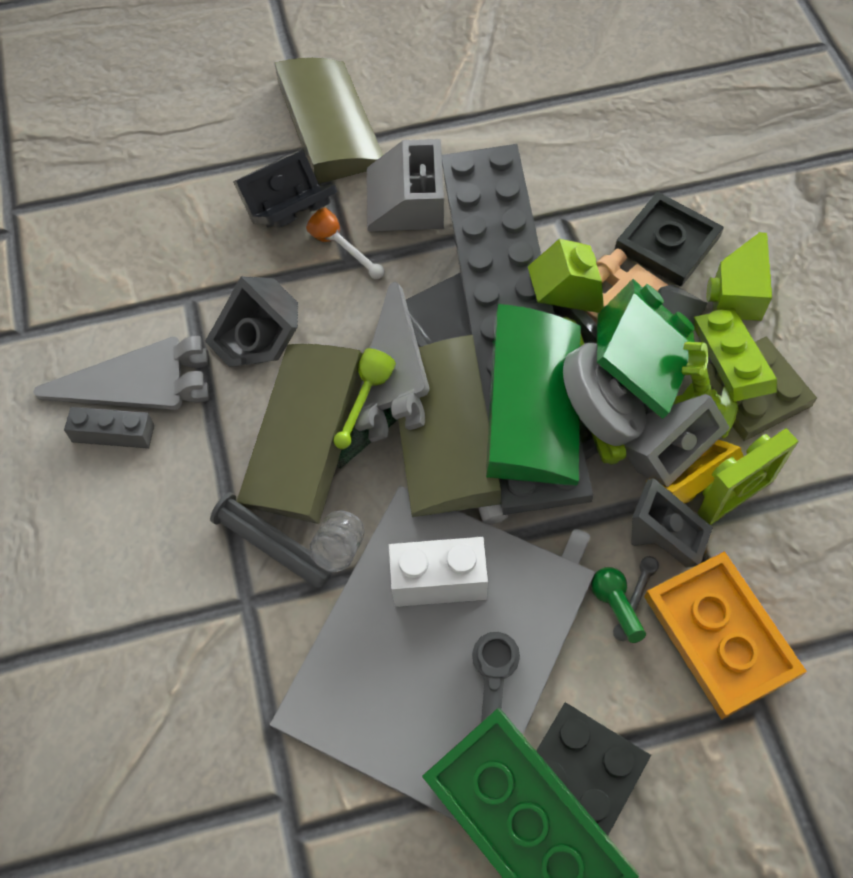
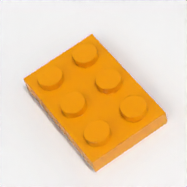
M725 551L647 590L644 598L721 720L795 681L807 672Z

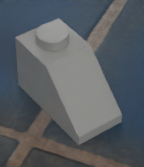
M704 394L674 404L670 413L664 419L655 412L648 413L643 433L638 438L624 444L627 451L626 456L638 473L650 479L654 478L660 484L669 487L730 427L712 397Z

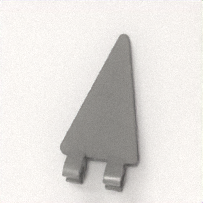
M393 282L388 287L371 348L391 356L395 360L396 365L390 378L385 383L371 387L355 422V428L358 431L369 429L368 439L371 442L387 438L388 424L383 410L391 408L392 416L395 419L406 418V429L412 430L424 426L425 412L420 397L426 396L430 390L403 289L397 282Z
M201 336L187 337L179 342L177 337H170L35 387L33 392L39 400L177 410L181 407L182 400L189 402H205L210 400L209 385L203 382L202 371H191L181 376V365L193 368L207 366L208 350L202 347Z

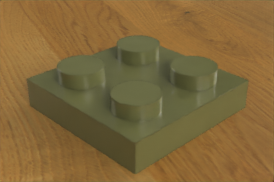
M767 336L755 341L777 378V393L737 401L738 411L733 428L743 441L812 407L817 399L815 394ZM711 363L707 365L710 385L721 396L725 385L714 364Z

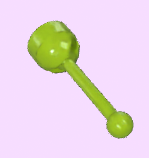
M367 348L360 358L358 373L364 383L342 432H338L334 436V444L339 449H346L350 446V433L371 387L385 383L395 368V360L380 350Z

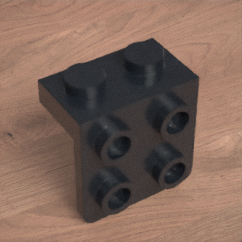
M303 149L233 181L252 223L265 224L267 228L274 225L276 228H280L297 219L295 213L298 211L309 209L311 212L330 204L329 196L338 192L335 184H318Z

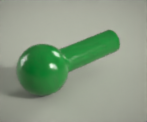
M614 567L601 568L594 574L591 581V590L594 596L604 603H609L630 643L642 641L646 636V632L625 596L628 587L625 575Z

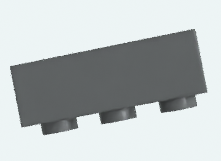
M70 407L64 431L73 443L149 449L155 425L149 413Z

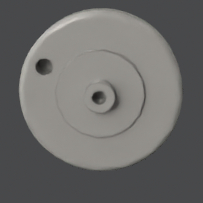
M586 343L569 353L565 358L563 366L564 384L576 413L586 427L596 437L613 446H622L638 438L645 428L646 413L644 403L597 363V344Z

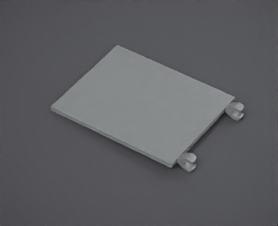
M399 486L274 715L270 727L457 822L422 778V775L481 723L485 677L477 672L473 664L472 652L474 645L481 636L489 632H501L514 639L519 647L520 660L518 667L511 676L504 679L502 711L523 735L595 574V571L579 565L588 546L590 535L579 529H574L561 557L459 511L412 517L408 489ZM472 537L484 538L488 577L487 600L394 606L391 589L389 544Z

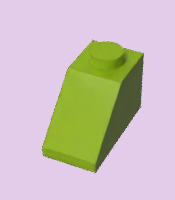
M759 232L720 262L715 278L710 277L707 284L706 298L708 302H713V311L734 308L741 320L762 321L772 300L767 233Z
M559 238L528 266L539 303L599 313L604 308L602 280L596 264L595 254L590 245Z

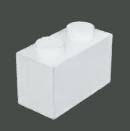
M483 537L389 544L391 589L395 607L487 600L488 577Z

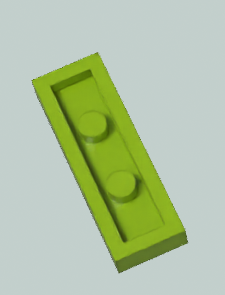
M734 308L715 310L709 314L694 317L695 331L701 342L707 344L708 355L733 402L777 393V378Z

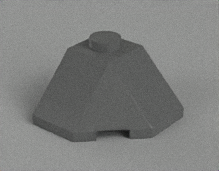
M241 276L205 342L229 367L277 361L298 328V302L274 278Z

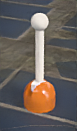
M326 207L321 208L311 216L306 226L309 234L321 242L335 240L369 270V275L373 279L383 277L384 268L382 265L373 264L339 234V221Z

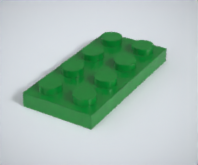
M497 708L422 775V778L502 878L639 877L637 870L501 708Z

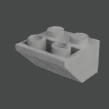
M441 139L402 140L367 167L368 231L444 229Z

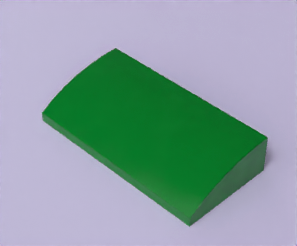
M505 304L497 305L493 334L486 462L487 478L578 485L580 417L568 397L563 378V366L567 355L580 347V325L557 315L535 309Z

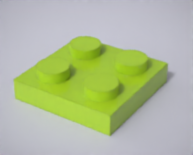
M785 428L772 438L767 434L758 438L746 450L747 455L738 461L733 457L725 460L713 471L712 476L715 479L703 491L704 500L697 514L709 525H712L775 481L799 441Z

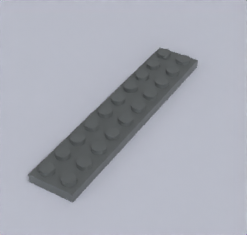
M518 144L442 155L445 186L488 422L493 334L497 305L505 304L525 307L554 315L552 305L537 301L528 266L541 255ZM580 432L578 485L499 479L503 515L590 503L593 499Z

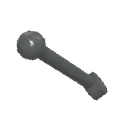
M646 556L640 563L641 575L629 602L634 612L637 610L650 576H653L659 568V563L654 557ZM617 624L613 629L614 637L618 641L628 640L621 625Z

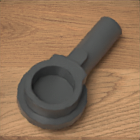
M489 632L481 636L475 643L472 652L473 664L477 672L485 677L481 723L497 708L502 710L504 679L514 673L520 660L519 647L515 640L501 632Z

